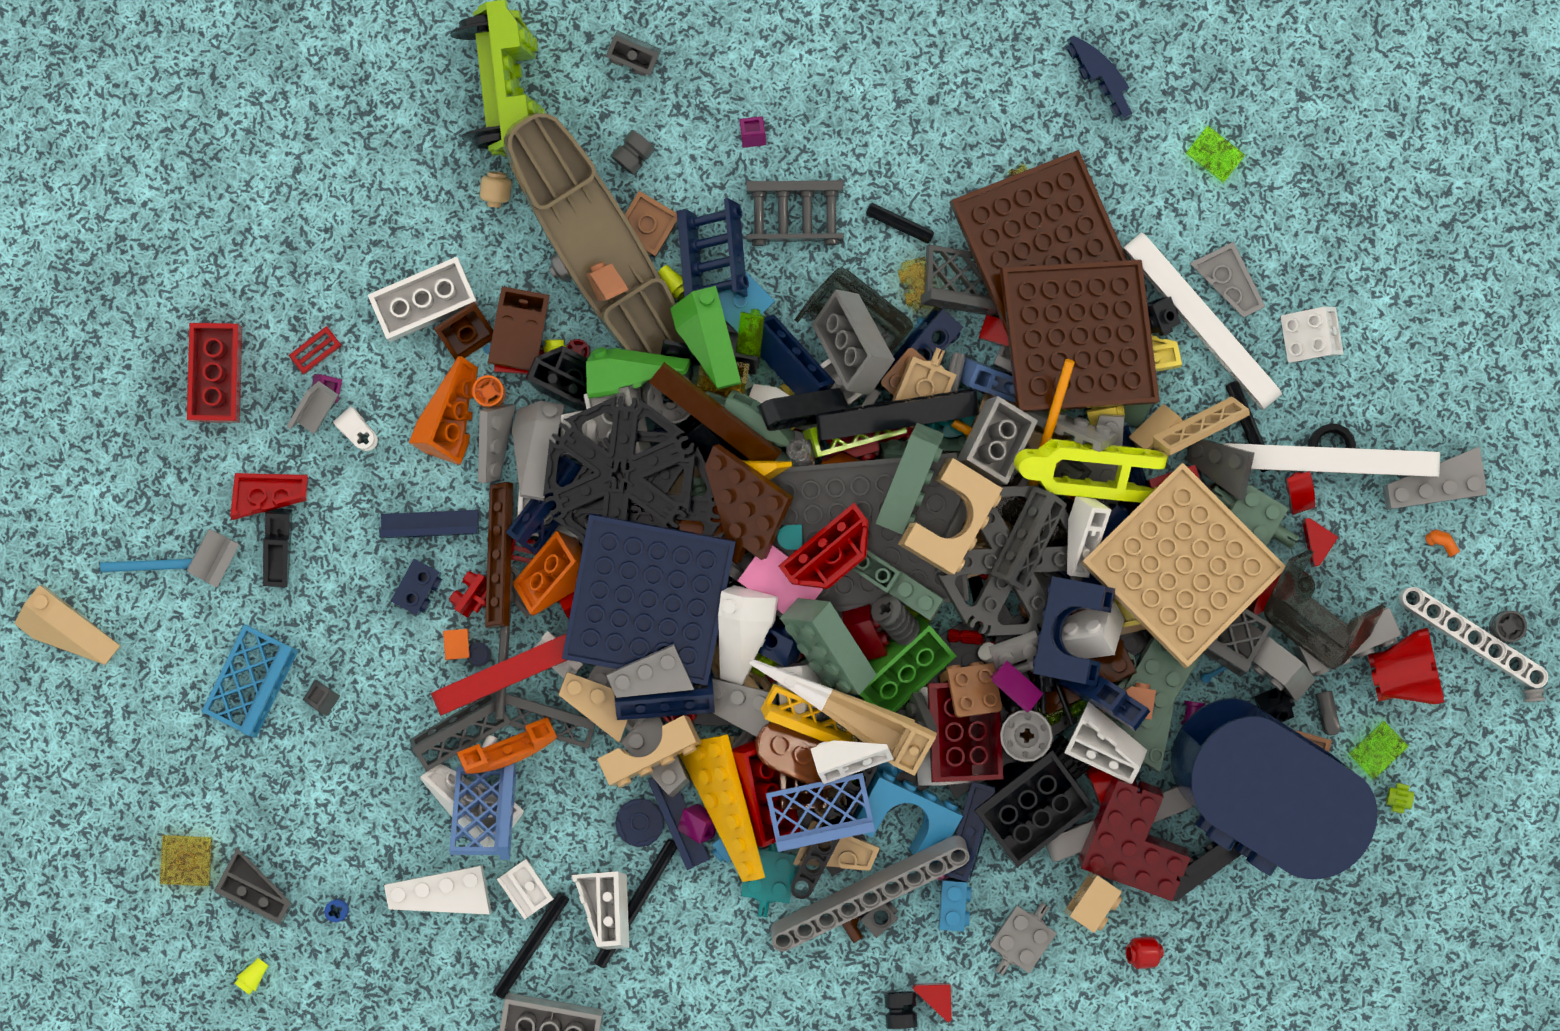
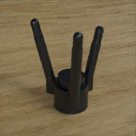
M1035 674L1034 685L1043 692V695L1040 697L1041 714L1044 715L1046 713V693L1054 692L1053 688L1055 687L1070 726H1074L1070 709L1059 684L1060 679ZM1039 700L1034 705L1033 711L1038 712Z

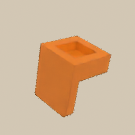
M469 629L443 631L445 660L469 658Z

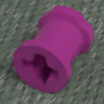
M1184 700L1186 708L1181 725H1184L1191 715L1206 704Z

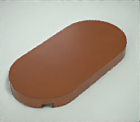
M774 722L766 724L759 731L755 746L757 755L764 765L806 785L822 782L815 766L811 748L816 747L823 741ZM832 785L824 786L822 790H829L834 787Z

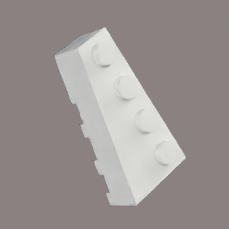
M483 865L384 885L388 909L471 914L492 913Z

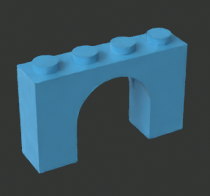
M876 770L866 789L875 828L874 832L865 833L869 837L873 838L884 816L893 807L903 803H911L922 808L923 822L909 847L913 855L951 837L963 815L958 810L959 806L948 799L943 802L937 799L938 796L929 790L922 792L916 789L917 786L907 780L900 782L896 780L895 775L886 770H883L882 773ZM858 804L852 817L857 820L867 818L865 807Z

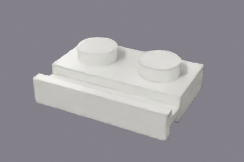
M527 859L497 879L524 920L554 899Z

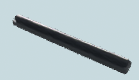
M668 839L628 904L629 927L677 850L675 842L671 839ZM601 948L594 959V963L601 968H605L616 949L606 950Z

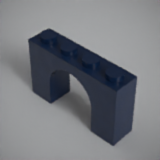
M1052 576L1047 589V605L1042 615V630L1038 635L1037 655L1033 659V674L1096 686L1101 662L1079 658L1069 653L1062 641V627L1067 617L1079 609H1092L1111 613L1115 588Z

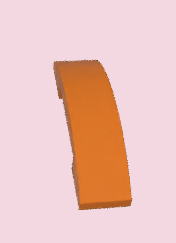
M548 717L525 725V732L487 747L481 748L480 744L457 752L465 773H482L503 768L519 762L549 745L557 736Z

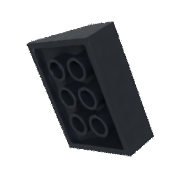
M1050 750L975 808L974 811L1010 862L1018 868L1093 810L1094 806L1055 753Z

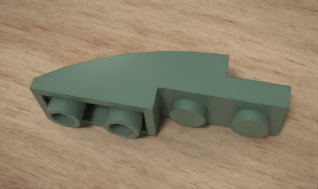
M732 390L728 397L709 391L705 392L766 440L771 441L778 447H790L795 438V433L791 428L768 431L758 409L761 403L735 390Z
M868 549L866 558L852 569L931 621L945 601V599L928 589L925 585Z

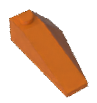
M458 356L417 420L409 440L411 445L426 454L461 465L470 435L465 433L467 420H472L473 412H468L469 399L473 397L472 387L477 378V366L462 356Z

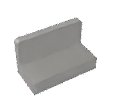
M318 381L306 391L287 427L292 429L299 423L315 434L322 425L338 394Z
M208 529L187 572L217 588L239 544Z

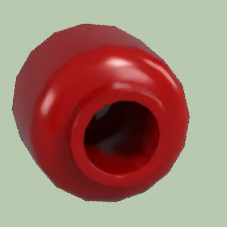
M1153 936L1136 937L1126 946L1125 954L1127 962L1132 964L1134 968L1147 969L1158 966L1160 958H1163L1164 950L1163 946Z

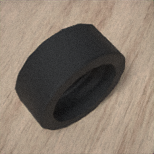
M1330 423L1319 427L1312 433L1308 441V447H1318V442L1324 434L1337 433L1344 439L1346 448L1356 449L1353 434L1348 428L1340 424Z

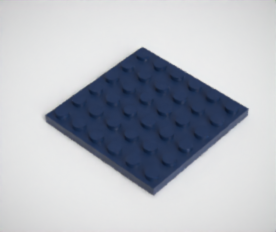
M589 513L562 659L618 669L674 644L691 682L708 686L719 629L718 612L721 591L727 589L736 541Z

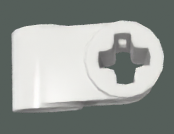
M352 406L333 421L335 426L357 448L371 451L377 446V435ZM363 434L368 436V444L361 443L363 441L361 438Z

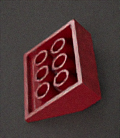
M928 683V708L937 727L936 738L930 747L931 782L1003 779L1000 737L1001 711L958 718L954 714L949 683Z

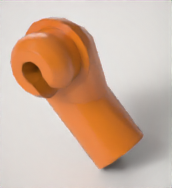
M1435 529L1425 536L1428 545H1442L1449 557L1460 552L1452 536L1447 532Z

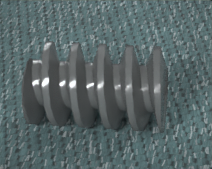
M883 596L875 601L871 610L872 618L898 645L911 643L919 633L920 626L918 620L894 596Z

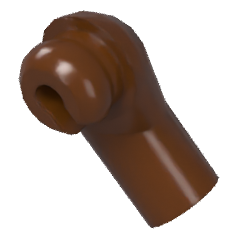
M861 915L842 924L853 944L863 938L857 927Z

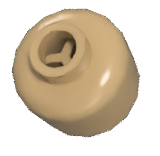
M488 171L487 175L481 178L479 196L481 200L487 202V206L500 208L502 203L510 201L512 181L506 177V173Z

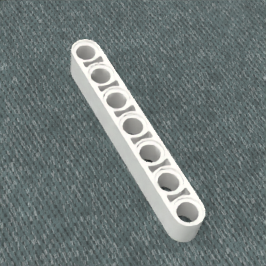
M1410 587L1400 592L1399 603L1403 608L1526 687L1541 688L1547 683L1548 674L1543 667L1421 589ZM1410 591L1417 597L1414 605H1410L1406 601V595ZM1429 605H1434L1437 609V615L1434 618H1430L1427 615V607ZM1450 618H1454L1458 623L1455 631L1448 629L1447 622ZM1471 631L1476 632L1478 635V641L1474 645L1468 641V634ZM1492 644L1496 645L1499 649V653L1495 658L1491 657L1488 652ZM1513 657L1519 661V667L1515 671L1509 666V661ZM1534 670L1540 676L1536 684H1533L1530 680V674Z

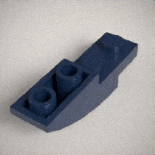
M1076 36L1070 37L1068 40L1069 45L1066 48L1071 58H1076L1079 62L1080 67H1078L1081 77L1084 80L1088 79L1090 84L1097 80L1100 81L1098 87L1104 97H1109L1112 103L1109 107L1115 118L1120 117L1121 121H1124L1131 117L1132 111L1122 95L1130 87L1117 68L1106 56L1089 43Z
M1099 675L1096 686L1062 679L1059 682L1061 686L1087 703L1089 701L1097 709H1102L1134 731L1137 730L1150 713L1146 706L1130 697L1125 690Z

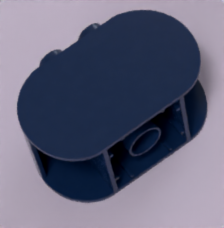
M1237 698L1220 699L1208 703L1189 717L1176 736L1171 754L1172 774L1180 793L1200 813L1195 825L1204 830L1208 838L1229 851L1238 841L1235 849L1247 857V862L1263 873L1272 876L1278 866L1289 874L1303 879L1328 878L1350 868L1368 848L1377 824L1376 799L1368 783L1334 755L1254 704Z

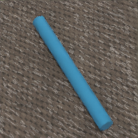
M192 559L101 562L100 570L101 572L187 569Z

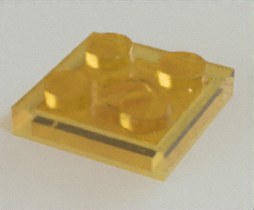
M162 835L160 884L210 886L213 837Z

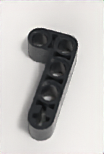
M834 388L769 399L761 403L758 409L767 430L776 431L816 424L815 414L849 408L842 389Z

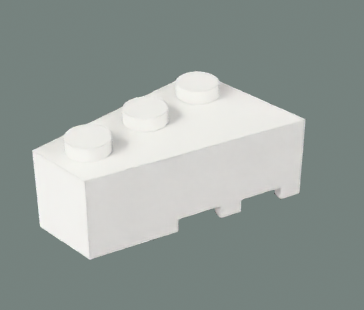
M616 871L571 875L580 894L579 898L585 908L587 920L597 947L606 950L629 948L627 874Z

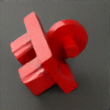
M470 571L466 573L462 581L469 586L465 594L456 590L449 598V601L455 606L454 609L469 618L473 611L478 613L482 606L486 607L487 578L480 573L477 575Z

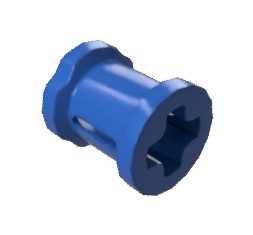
M333 900L325 907V917L331 922L344 920L348 915L349 907L345 901ZM333 905L336 907L341 906L340 917L337 914L333 915L331 913L334 909Z

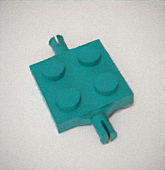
M776 842L768 845V848L758 849L765 878L746 881L742 884L741 896L760 901L757 914L762 917L763 907V917H768L769 903L782 902L789 904L790 882L794 875L795 865L793 863L797 855L783 853L782 851L778 852Z

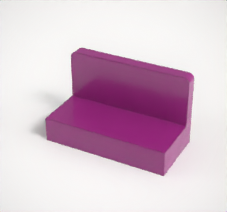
M1007 660L990 677L994 684L1026 712H1029L1043 695V692Z

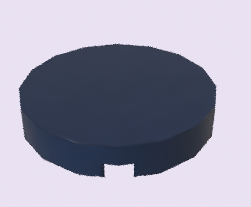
M639 798L630 800L622 805L617 813L615 824L617 833L624 842L632 846L643 847L652 844L658 839L663 830L664 820L663 814L656 804L650 800Z

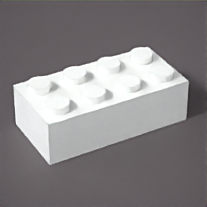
M454 257L368 294L381 328L389 342L448 318L473 302L478 305L458 257Z

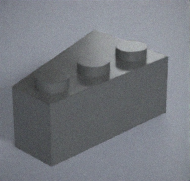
M237 847L214 892L282 926L293 904Z

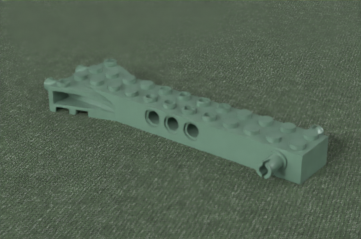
M1250 484L1247 486L1245 500H1238L1236 497L1218 488V486L1212 489V492L1215 493L1219 500L1265 546H1267L1270 539L1274 538L1289 547V549L1294 547L1296 544L1294 542L1298 540L1299 536L1281 526V521L1289 508ZM1153 636L1136 662L1138 673L1115 684L1124 690L1130 686L1135 687L1136 682L1149 684L1151 690H1156L1152 719H1144L1137 730L1134 731L1108 713H1102L1147 749L1141 767L1147 766L1155 772H1161L1174 701L1201 655L1185 669ZM1082 714L1073 720L1076 724H1078Z

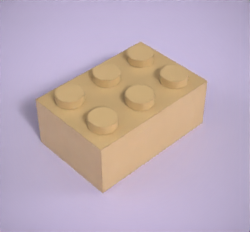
M1090 872L1064 910V913L1093 933L1097 929L1101 931L1108 921L1106 915L1110 909L1115 910L1122 900L1120 894L1122 892L1098 875Z

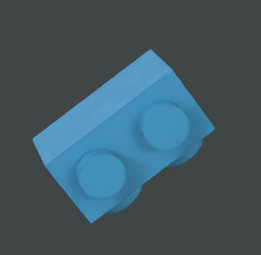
M941 880L938 926L940 930L964 931L965 926H969L970 911H966V901H971V887H967V882L961 880Z

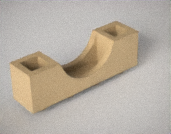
M683 715L662 726L661 742L651 754L644 757H634L625 749L618 748L597 760L609 786L622 788L632 782L631 778L637 775L644 777L653 772V767L659 764L662 767L675 761V756L681 753L685 756L696 751V746L701 744V741L690 717Z

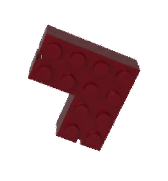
M1112 777L1078 858L1081 869L1173 901L1180 884L1179 876L1183 877L1191 857L1186 847L1148 834L1164 798L1161 788L1142 781L1137 785L1136 779H1134L1131 785L1119 778Z

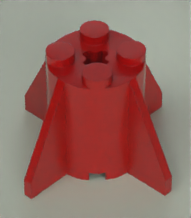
M1428 628L1415 631L1385 651L1368 654L1370 667L1375 668L1371 672L1374 686H1380L1375 688L1378 702L1396 698L1428 704L1444 703V695Z

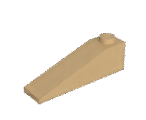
M39 585L24 603L14 623L35 640L104 665L108 663L120 648L117 642L43 585Z

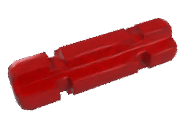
M948 630L949 642L958 643V641H961V643L980 645L985 643L982 634L978 633V631Z

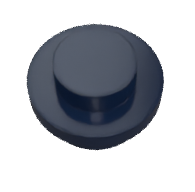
M477 642L469 646L470 657L467 660L471 665L481 667L489 662L491 652L487 645Z

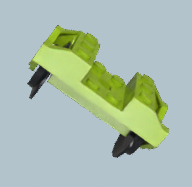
M506 0L485 2L478 6V9L473 12V17L459 21V28L452 30L450 35L455 39L476 40L486 128L468 131L462 134V139L472 142L473 147L476 149H489L492 155L507 157L504 150V137L507 130L525 116L546 112L544 108H541V105L524 93V89L520 87L519 78H522V68L520 63L517 64V61L536 59L535 52L538 51L537 38L533 37L531 31L522 21L520 11L509 10Z

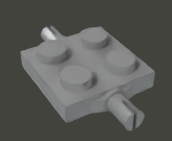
M1041 902L1033 914L1015 905L988 944L998 951L1003 958L995 971L1003 976L1010 964L1021 967L1028 973L1031 972L1057 934L1047 927L1042 920L1048 909H1050L1049 906Z

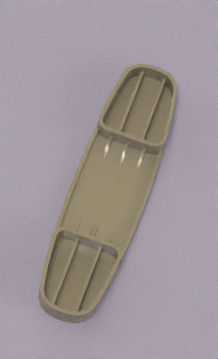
M533 113L514 123L507 130L504 137V150L513 173L542 230L565 269L618 345L625 350L661 355L663 340L685 343L675 329L670 308L676 303L667 284L661 280L628 219L597 174L595 165L575 138L556 117L546 113ZM603 261L605 265L612 263L628 290L611 299L598 301L586 274L591 272V266Z

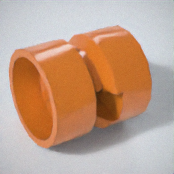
M492 375L479 377L472 387L473 397L481 407L488 409L504 403L506 390L498 378Z

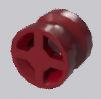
M574 339L566 346L568 349L586 358L590 356V349L584 340Z

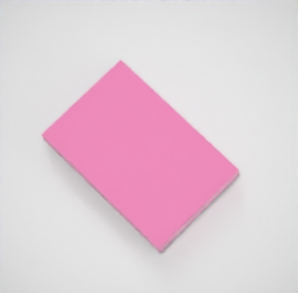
M772 545L768 557L761 560L755 556L738 579V582L748 589L777 596V610L782 614L787 611L797 598L816 600L823 588L791 584L778 566L789 556Z

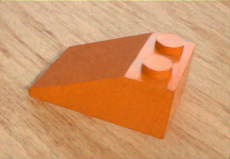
M556 531L513 581L514 588L531 615H536L575 591L583 549L576 538Z

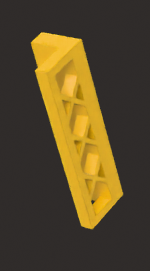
M773 684L760 708L766 720L820 741L854 742L851 732L837 729L836 721L833 719L823 722L817 721L814 714L822 711L816 707L812 709V704L791 690ZM777 693L785 695L788 701L781 705L772 703ZM805 703L808 705L809 711L799 714L794 711L793 706Z

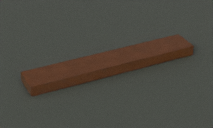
M665 362L650 379L649 383L751 461H775L781 454V450Z
M511 482L490 485L485 627L490 629L509 626L512 537L506 531L512 525L513 483Z

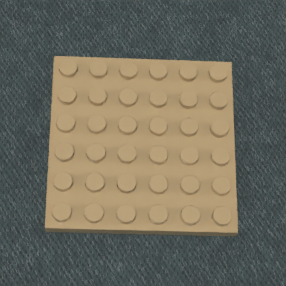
M1184 463L1180 464L1081 562L1103 586L1115 588L1114 597L1185 669L1287 568Z

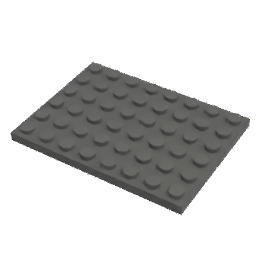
M957 453L941 454L938 463L933 461L930 470L934 471L929 485L924 484L921 492L925 493L920 507L915 506L912 514L916 515L913 523L920 524L940 537L943 536L961 498L934 479L947 458L957 460ZM902 457L794 466L770 480L794 497L780 529L785 525L802 524L803 545L850 505L855 503L869 521L867 549L945 599L944 603L951 602L936 575H944L946 573L935 571L936 567L898 545L903 536L902 534L875 524ZM776 536L773 543L776 548L787 556L792 555L796 551L783 548ZM850 570L829 589H823L816 600L830 601L837 612L848 611L869 604L872 607L879 598L891 594L886 593L855 571ZM967 574L959 575L955 579V585L964 601H969ZM776 611V616L783 615L780 611Z

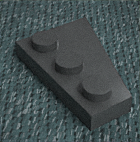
M1202 439L1188 447L1186 461L1195 465L1198 470L1238 500H1245L1254 452Z

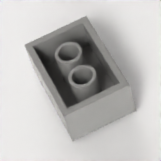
M999 396L986 400L957 461L998 486L1008 484L1015 469V456L1018 452L1025 449L1038 420Z

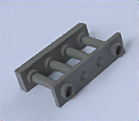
M843 180L747 181V194H752V198H754V234H747V242H752V246H766V242L824 241V245H839V241H844V233H836V197H838V193H843ZM766 194H776V198H778V234H764V198H766ZM790 194H800L802 198L803 234H788V198ZM814 194H824V197H826L827 233H812V197H814Z

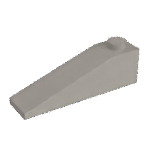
M538 401L516 411L512 426V438L520 497L545 500L543 492L549 439L555 444H559V441L553 439L552 434L554 433L560 437L561 427L559 425L561 423V415L564 414V405Z

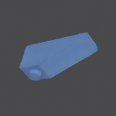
M965 358L960 382L968 387L1016 403L1012 374Z

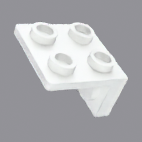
M1325 306L1281 316L1289 363L1323 356L1344 355L1336 307Z

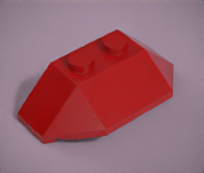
M853 503L778 565L793 585L829 589L866 558L868 519L859 507Z

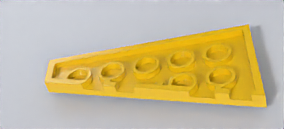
M728 734L700 739L701 744L696 746V751L683 756V753L679 755L742 882L765 878Z

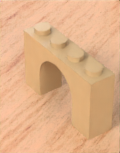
M947 458L934 480L955 492L963 500L967 511L964 527L955 536L942 538L918 523H910L898 545L944 573L954 575L955 572L958 573L964 566L965 560L963 558L967 551H971L977 542L976 535L980 529H984L989 521L988 514L991 508H995L1002 497L1000 492L1003 488L956 459Z

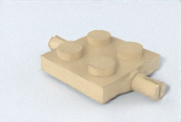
M936 348L931 361L911 356L892 401L950 392L957 375L945 370L940 365L946 351Z

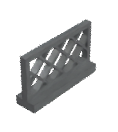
M930 244L926 246L925 293L921 295V305L999 317L993 301L989 297V292L982 296L974 288L980 281L985 288L986 285L979 269L975 265V260H971L974 259L971 251ZM933 252L940 253L946 261L940 267L933 260ZM955 257H962L967 263L963 270H960L954 263L953 259ZM947 264L956 273V276L950 281L942 272V269ZM969 268L978 277L972 284L963 274ZM936 274L945 284L941 289L932 287V280ZM957 278L967 288L963 292H958L952 284Z
M1245 609L1240 614L1242 622L1230 624L1226 628L1230 643L1222 644L1216 638L1203 652L1204 655L1240 677L1250 669L1251 662L1273 626L1248 609ZM1257 623L1264 629L1261 635L1251 637L1248 624ZM1243 625L1247 639L1235 641L1232 628ZM1248 642L1250 654L1247 659L1238 653L1237 644Z

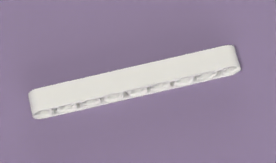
M1139 233L1123 247V251L1130 260H1142L1145 277L1163 297L1171 296L1174 306L1178 310V315L1231 376L1239 382L1240 386L1256 402L1259 408L1265 410L1282 395L1277 385L1145 234Z
M1221 443L1254 452L1251 469L1440 476L1441 452Z

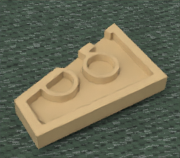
M566 672L558 695L617 742H620L628 720H617L615 694L612 687Z
M812 818L808 830L815 829L819 822ZM855 836L841 838L826 866L870 871L880 847ZM831 841L818 843V846L827 848ZM808 846L799 848L793 863L794 865H799ZM810 859L806 865L819 867L820 863L816 859Z

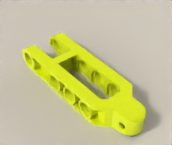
M1051 439L1038 449H1024L1018 452L1014 459V467L1025 479L1038 481L1041 486H1044L1047 491L1053 494L1142 503L1156 487L1152 489L1128 482L1131 467L1165 469L1168 455L1152 449L1111 445L1098 452L1092 449L1093 444L1091 443L1082 445L1075 441ZM1062 459L1118 465L1115 480H1108L1107 482L1092 481L1090 478H1085V480L1071 479L1064 475L1063 478L1053 476L1056 464Z

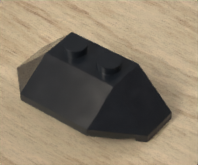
M560 346L536 356L526 376V380L537 391L577 411L586 410L584 394H587L586 361L588 358L565 346Z

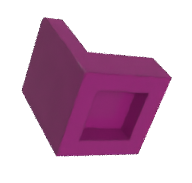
M695 804L683 809L678 831L700 844L714 838L716 828L706 808L700 804Z

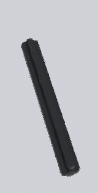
M559 892L493 990L497 997L503 999L568 903L569 898L563 893Z

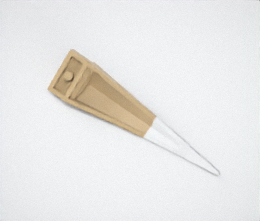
M754 659L749 661L753 667L815 706L862 742L887 744L893 756V760L888 762L914 776L936 738V732L915 723L914 719Z

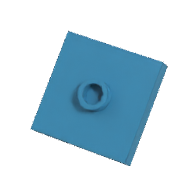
M747 272L746 276L749 281L747 297H742L732 292V289L718 292L725 321L740 336L775 302Z

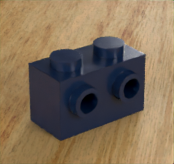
M413 559L391 602L418 616L420 612L425 613L431 603V600L428 598L432 590L436 592L443 579L440 578L441 572Z

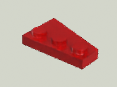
M235 473L230 513L231 521L307 501L308 475Z

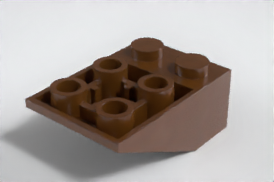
M502 286L488 364L529 371L534 358L539 356L550 295Z

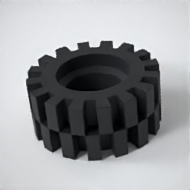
M1060 735L1052 742L1048 752L1052 750L1072 778L1077 780L1089 769V765L1064 753L1069 741L1063 735Z

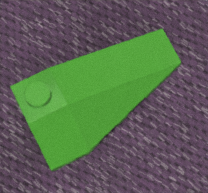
M716 286L692 291L670 308L677 334L680 338L682 337L688 349L699 361L702 369L717 390L741 384Z
M597 348L591 352L586 361L588 399L619 393L618 388L633 385L634 389L642 387L641 384L650 380L664 362L681 375L687 373L691 361L686 358L618 348Z

